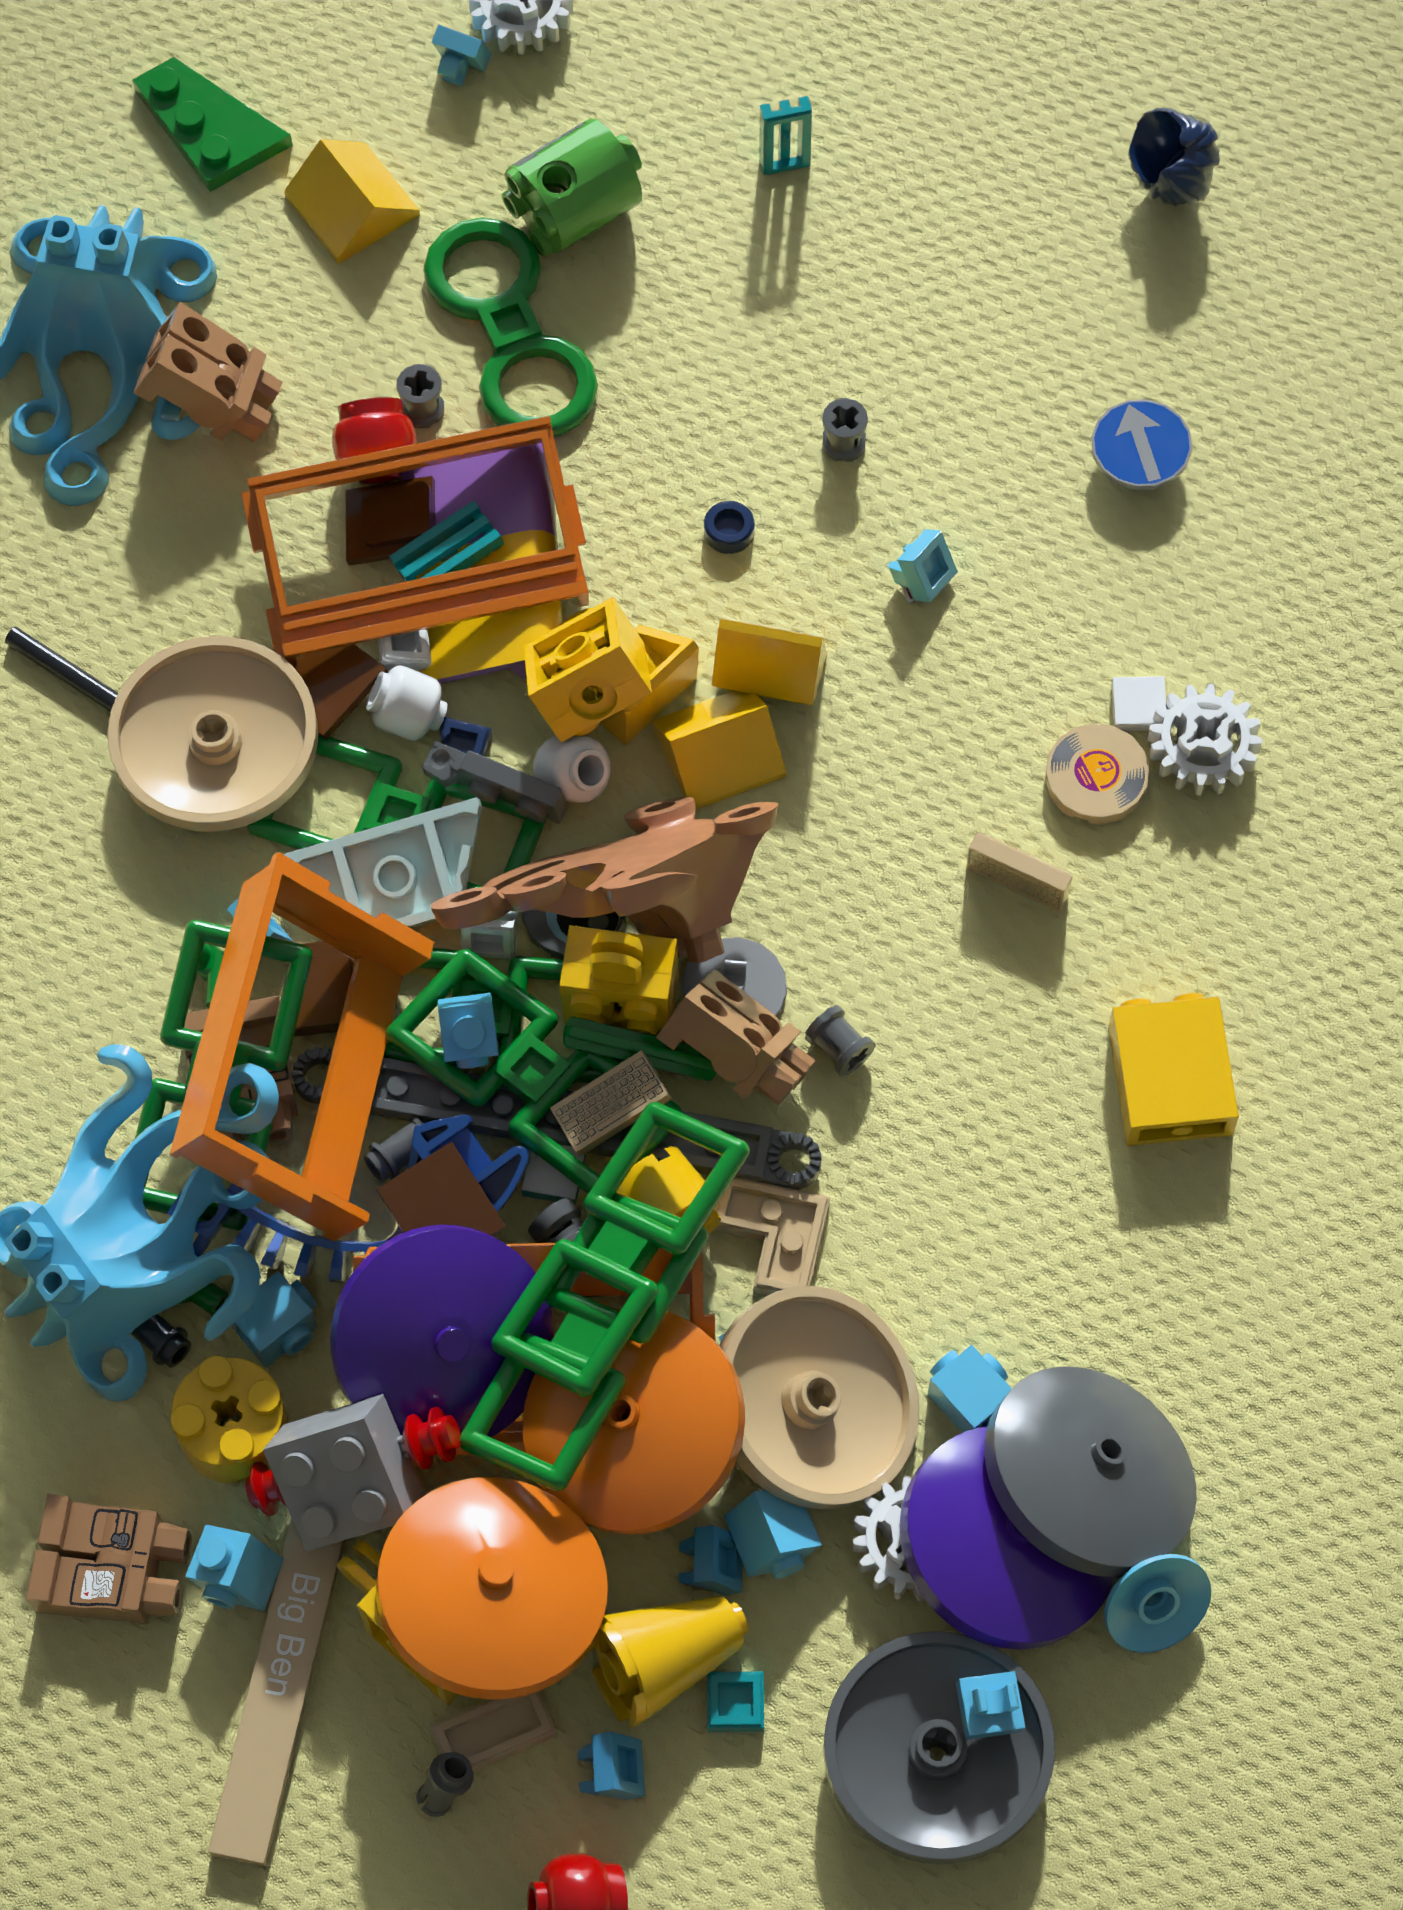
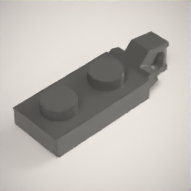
M435 741L422 766L426 776L444 787L459 783L461 786L467 785L469 786L468 791L475 797L493 804L498 799H501L516 806L515 810L517 813L537 823H543L546 818L560 824L568 809L560 787L470 750L466 754Z

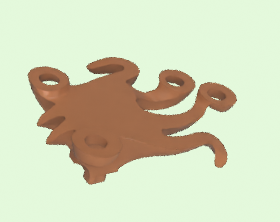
M675 797L652 802L635 808L624 815L627 825L636 833H639V835L531 862L491 879L483 887L463 890L440 898L431 904V910L436 920L447 929H461L481 925L500 919L513 909L517 912L540 910L572 918L595 917L616 912L619 917L627 916L635 924L639 934L677 939L678 958L688 955L689 962L701 963L725 953L719 928L732 923L731 911L746 877L753 853L764 834L773 828L779 804L776 802L752 803L727 811L716 819H695L696 808L693 797Z

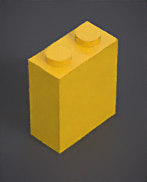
M1188 993L1168 1002L1151 1003L1149 999L1137 998L1125 1001L1118 1007H1113L1108 1028L1126 1146L1233 1136L1239 1114L1220 998H1204V995L1199 993Z

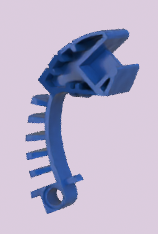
M459 1115L414 1126L408 1169L452 1141L496 1211L501 1210L514 1194L531 1159L530 1152L526 1147L515 1146L492 1162L469 1130V1127L474 1122L473 1117L469 1115ZM232 1183L225 1190L231 1195H235L241 1192L243 1188ZM182 1191L167 1212L170 1216L175 1211ZM218 1202L217 1213L211 1220H197L195 1232L199 1235L193 1243L196 1256L199 1257L204 1254L234 1208ZM254 1206L247 1209H237L248 1216L250 1220L232 1245H239L247 1252H250L261 1225L276 1231L262 1258L260 1263L262 1266L276 1270L281 1265L287 1240L290 1237L304 1242L295 1267V1276L309 1278L313 1271L316 1247L319 1246L334 1250L329 1281L344 1283L347 1278V1251L365 1252L366 1254L369 1247H379L403 1232L398 1226L394 1234L387 1240L375 1242L336 1240L333 1242L323 1236L314 1235L288 1225Z

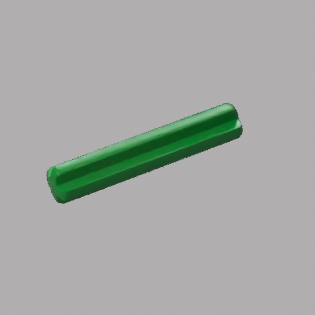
M576 1016L570 1017L564 1027L563 1045L570 1049L620 1061H625L642 1050L649 1058L654 1069L704 1081H712L716 1075L711 1060L687 1043L682 1042L676 1049L672 1050L657 1039V1036Z

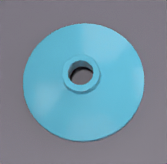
M1165 1554L1140 1562L1117 1581L1107 1598L1104 1620L1108 1632L1121 1647L1134 1652H1156L1177 1644L1199 1625L1208 1610L1211 1600L1209 1578L1196 1561L1182 1555Z

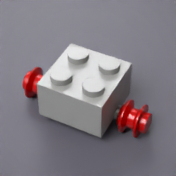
M384 1394L287 1423L279 1429L263 1449L271 1469L261 1461L252 1464L250 1476L245 1481L247 1497L254 1508H259L263 1514L269 1517L274 1516L278 1512L279 1502H282L288 1508L306 1552L394 1526L409 1507L425 1496L411 1460L424 1470L432 1466L433 1458L436 1454L444 1462H452L456 1456V1448L460 1447V1429L453 1416L446 1415L439 1407H434L429 1411L427 1422H423L416 1414L409 1415L406 1418L403 1435H400Z

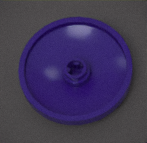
M433 1225L413 1229L386 1241L376 1248L360 1263L346 1282L335 1307L331 1325L330 1343L333 1368L338 1383L349 1403L353 1404L384 1394L400 1435H403L406 1418L409 1415L416 1414L423 1422H427L430 1409L439 1407L446 1415L454 1417L459 1426L460 1433H462L505 1357L493 1350L491 1346L492 1338L535 1275L534 1270L515 1250L497 1238L473 1228L458 1225ZM543 1302L523 1333H531L551 1342L554 1338L551 1307ZM525 1368L486 1436L492 1437L498 1434L524 1412V1405L528 1389L535 1375L534 1372Z
M987 1427L966 1431L951 1438L935 1450L917 1469L905 1492L900 1515V1538L910 1575L916 1587L933 1610L952 1627L974 1640L998 1648L1013 1650L1034 1649L1054 1644L1078 1630L1096 1614L1107 1598L1115 1577H1102L1079 1572L1053 1560L1031 1544L1009 1520L993 1492L987 1474L984 1455Z

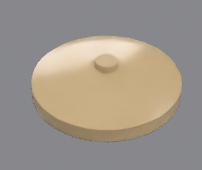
M209 636L186 640L165 648L147 659L129 676L120 689L111 709L108 723V746L111 760L119 781L131 799L140 808L158 820L175 827L193 831L215 832L240 828L254 823L279 809L296 793L306 779L312 767L318 745V722L313 700L308 687L295 668L279 654L263 645L228 636Z
M796 1286L782 1289L766 1296L749 1306L732 1322L719 1346L734 1366L744 1397V1437L736 1462L754 1482L785 1502L800 1507L825 1510L849 1506L870 1497L882 1490V1484L886 1482L889 1484L906 1463L916 1439L919 1423V1397L915 1376L903 1347L891 1329L877 1314L860 1301L839 1291L817 1286Z

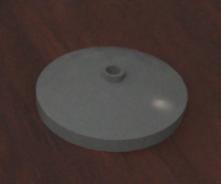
M1061 1366L1040 1370L1022 1379L995 1408L987 1426L984 1445L988 1478L993 1492L1009 1520L1041 1552L1079 1572L1102 1577H1122L1128 1570L1144 1560L1170 1554L1181 1543L1192 1524L1196 1508V1481L1187 1450L1172 1424L1140 1392L1119 1379L1099 1371L1081 1367Z
M942 1631L921 1632L896 1638L881 1645L860 1660L840 1684L828 1711L823 1744L824 1764L831 1790L838 1805L855 1828L867 1839L880 1848L907 1860L928 1864H955L971 1861L998 1850L1016 1837L1031 1821L1045 1797L1052 1776L1055 1757L1054 1730L1047 1705L1039 1689L1024 1669L1010 1656L992 1645L984 1644L967 1635ZM1015 1671L1026 1728L1020 1733L965 1740L955 1683L960 1678ZM932 1747L942 1748L947 1756H943L941 1761L933 1760L930 1758V1751L928 1749Z

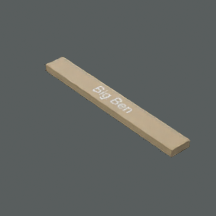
M292 1518L282 1553L284 1561L275 1581L208 1849L210 1856L263 1867L267 1865L339 1569L336 1564L342 1558L346 1542L344 1540L306 1552Z

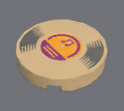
M1093 723L1075 727L1058 738L1048 754L1045 783L1050 798L1062 813L1073 819L1074 816L1085 819L1089 824L1103 825L1120 821L1137 809L1147 791L1150 767L1144 749L1132 735L1115 726Z

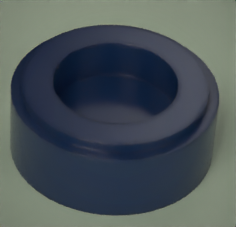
M723 501L715 504L708 510L704 519V536L710 547L720 553L734 554L743 551L751 544L755 533V521L752 512L745 505L735 501Z

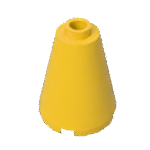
M723 1596L604 1615L595 1642L589 1650L596 1649L600 1662L599 1667L592 1669L595 1682L615 1717L620 1722L629 1719L628 1727L633 1728L645 1722L743 1648V1635L748 1633L747 1620L740 1606L735 1602L729 1603Z

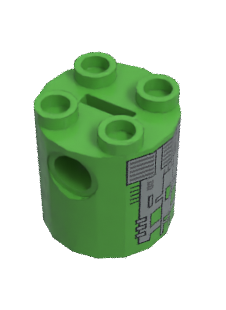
M589 118L509 166L504 174L509 189L502 193V199L507 210L515 219L523 218L530 229L529 236L537 248V252L542 257H547L551 253L558 254L638 206L642 201V188L636 171L642 168V162L636 148L625 135L620 134L615 137L609 128L598 119Z

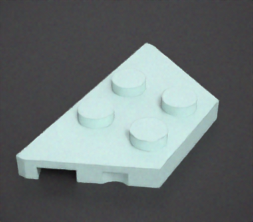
M472 798L283 855L330 881V892L371 916L377 918L381 913H385L411 929L437 921L431 910L432 903L447 895L466 890L482 804L479 798Z

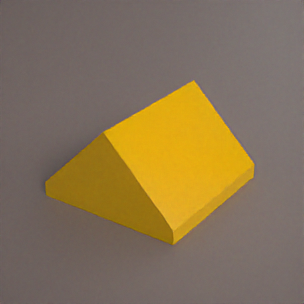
M320 139L284 190L285 197L338 264L420 216L418 207L368 145L363 142Z
M720 618L712 686L813 706L827 656L823 637Z
M638 625L635 628L645 644L652 694L645 697L644 701L636 708L626 712L619 711L600 721L624 745H627L697 679L699 647L693 639L643 625ZM595 688L598 692L597 698H599L602 694L598 688Z
M732 691L652 720L653 729L683 797H693L696 810L786 777L787 772L768 707L756 694Z

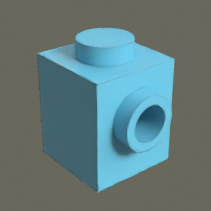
M491 993L438 999V1014L445 1062L456 1061L457 1068H474L489 1064V1056L499 1055Z
M278 1271L259 1286V1292L252 1306L231 1326L263 1366L267 1368L285 1353L288 1356L298 1353L313 1338L312 1332L318 1328L312 1311L317 1306V1303L299 1280L294 1281L290 1285Z
M971 1344L959 1355L954 1350L950 1351L932 1367L930 1373L933 1377L930 1378L928 1396L960 1432L964 1433L976 1428L987 1427L995 1408L1012 1388L1006 1383L1008 1375L1002 1365L989 1353L982 1356Z
M766 1490L753 1492L724 1515L749 1577L772 1573L774 1579L788 1577L802 1570L805 1567L803 1559L822 1546L807 1509L785 1502Z
M205 1524L185 1577L204 1590L202 1598L211 1604L226 1609H234L235 1605L264 1611L284 1558L249 1533Z

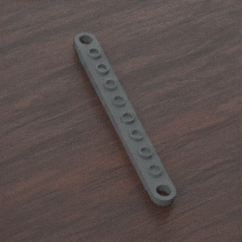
M314 1047L315 1049L312 1050L307 1049L304 1054H300L297 1057V1061L293 1064L292 1078L295 1089L304 1100L310 1103L320 1104L323 1088L321 1086H318V1088H315L314 1085L310 1086L308 1082H305V1075L315 1065L324 1064L329 1066L333 1050L327 1047L324 1049L320 1047ZM383 1057L370 1114L408 1121L416 1117L422 1123L459 1115H469L474 1120L472 1126L469 1127L471 1132L517 1140L509 1133L508 1125L524 1107L526 1102L502 1085L485 1105L474 1107L417 1063ZM464 1072L472 1079H474L476 1082L482 1076L479 1074ZM567 1090L557 1103L573 1094L574 1091ZM550 1109L535 1127L556 1143L572 1147ZM682 1111L683 1114L739 1138L748 1144L749 1156L735 1177L800 1190L810 1186L820 1174L821 1152L818 1144L810 1136L807 1137L801 1132L799 1134L774 1130L773 1127ZM635 1122L587 1153L613 1157ZM671 1132L651 1153L658 1161L670 1157L664 1148L675 1146L683 1153L698 1173L706 1175L711 1173L721 1155ZM793 1149L804 1152L810 1160L809 1166L799 1174L798 1172H795V1174H791L792 1172L790 1171L786 1172L779 1163V1158L784 1152Z

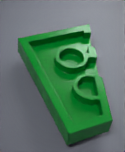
M175 57L132 79L135 92L210 192L293 146L291 134Z

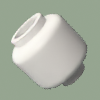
M399 665L392 668L388 673H379L368 695L366 709L372 712V720L377 728L409 741H416L421 739L429 729L433 731L439 729L447 711V702L441 700V686L435 678Z
M575 735L561 743L554 736L546 740L537 750L533 762L534 777L560 787L565 802L587 803L599 797L607 787L611 775V762L606 749L595 739L588 736Z

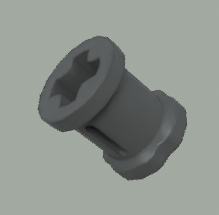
M414 364L405 368L397 379V392L400 399H402L404 415H407L412 420L415 428H428L441 420L444 414V400L440 396L442 381L439 373L434 368L425 364Z
M841 398L829 403L824 409L822 416L825 429L823 432V451L834 461L852 462L858 459L865 451V430L868 423L867 411L861 403L854 399Z
M839 1005L828 1008L811 1023L805 1032V1040L810 1045L817 1044L836 1063L835 1071L840 1076H846L859 1068L868 1059L875 1048V1042L870 1037L863 1038L844 1019L845 1011Z

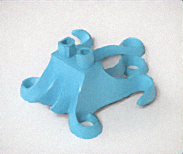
M100 205L87 226L76 225L70 217L54 215L52 218H42L25 224L12 238L10 254L15 264L26 272L32 273V276L16 302L0 337V380L7 376L21 354L30 353L35 359L42 398L24 403L15 411L9 425L10 440L18 450L30 455L52 453L45 465L44 485L53 499L69 506H80L93 502L104 493L108 485V470L97 453V447L112 438L122 428L137 403L139 396L133 393L143 365L146 362V357L156 331L167 319L155 295L156 289L171 300L192 302L201 299L209 293L217 279L215 262L209 252L198 243L170 236H146L142 238L144 221L142 210L138 207L132 210L123 228L120 225L110 224L106 207ZM38 236H43L37 257L30 255L28 252L30 242ZM190 259L199 265L200 274L197 279L188 282L174 276L170 269L177 261ZM74 351H91L100 355L108 366L112 382L110 402L104 415L94 426L69 439L72 430L71 409L58 374L59 363L65 356ZM161 396L158 397L152 417V430L158 437L168 440L181 439L195 432L201 425L195 423L189 415L179 420L181 408ZM39 411L53 414L55 421L46 432L32 434L27 429L26 422L32 414ZM74 462H83L89 465L91 475L87 482L77 486H70L65 483L63 471L68 465Z
M118 1044L101 1048L97 1053V1058L102 1064L122 1069L127 1076L126 1083L104 1101L81 1126L75 1137L59 1183L46 1204L42 1205L33 1201L18 1202L7 1206L0 1212V1263L14 1275L28 1278L25 1290L5 1309L6 1316L11 1318L26 1315L47 1306L46 1318L37 1333L30 1340V1344L34 1347L48 1346L67 1336L74 1362L89 1386L105 1399L120 1402L132 1398L144 1385L148 1368L143 1347L137 1339L130 1335L136 1327L152 1316L175 1306L223 1275H232L234 1279L231 1292L224 1304L212 1315L205 1326L203 1337L208 1341L216 1339L252 1306L259 1292L261 1278L259 1266L254 1256L239 1245H226L208 1251L198 1257L194 1254L193 1238L198 1218L211 1203L219 1202L231 1208L247 1209L254 1207L263 1199L244 1189L235 1195H231L225 1190L222 1177L198 1165L186 1182L175 1211L166 1223L159 1224L148 1215L143 1204L144 1184L156 1158L168 1145L173 1143L181 1110L170 1113L148 1126L129 1144L116 1161L106 1158L104 1150L109 1139L116 1129L141 1107L153 1087L152 1070L145 1058L132 1047ZM251 1063L236 1065L231 1068L215 1130L251 1134L261 1131L271 1123L277 1112L279 1094L273 1077L264 1068ZM242 1083L248 1084L255 1089L257 1095L255 1106L249 1113L237 1116L232 1112L229 1105L230 1094L234 1087ZM237 1141L267 1157L266 1153L257 1145L247 1141ZM117 1348L124 1353L127 1359V1371L120 1379L110 1381L104 1376L101 1369L102 1359L107 1351Z

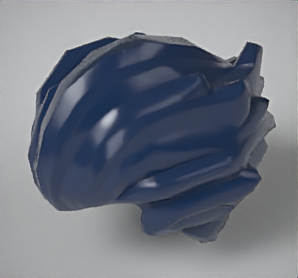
M1156 108L1147 111L1138 121L1129 147L1128 156L1131 168L1136 173L1135 176L1139 181L1140 187L1148 190L1153 199L1159 197L1163 203H1170L1174 206L1204 201L1210 191L1213 168L1220 162V150L1215 143L1219 138L1209 122H1201L1192 115H1185L1172 108Z

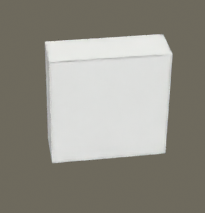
M1164 676L1113 677L1111 690L1114 726L1124 732L1149 731L1150 725L1157 724L1153 719L1155 709L1157 707L1166 709Z

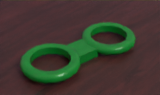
M481 217L460 221L441 232L428 248L423 268L427 290L441 308L459 318L480 322L494 353L483 367L479 392L483 408L496 426L541 418L526 416L516 412L501 397V381L511 366L523 359L540 356L553 358L570 369L577 381L575 396L567 407L553 415H548L550 416L554 437L562 436L579 426L594 407L598 389L594 366L584 352L576 345L561 337L542 334V330L528 303V299L537 288L541 265L537 248L524 231L504 220ZM478 240L495 241L510 248L519 259V276L512 286L497 296L483 299L467 297L454 290L444 275L446 261L451 254L468 242Z

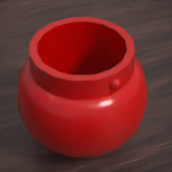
M375 397L354 400L338 406L339 422L335 424L332 434V447L336 460L417 443L412 420L407 415H404L402 399ZM399 473L361 480L359 483L381 484L399 479Z
M583 1853L560 1855L552 1859L542 1869L538 1882H530L527 1892V1910H628L627 1885L622 1867L618 1863H602L597 1858Z

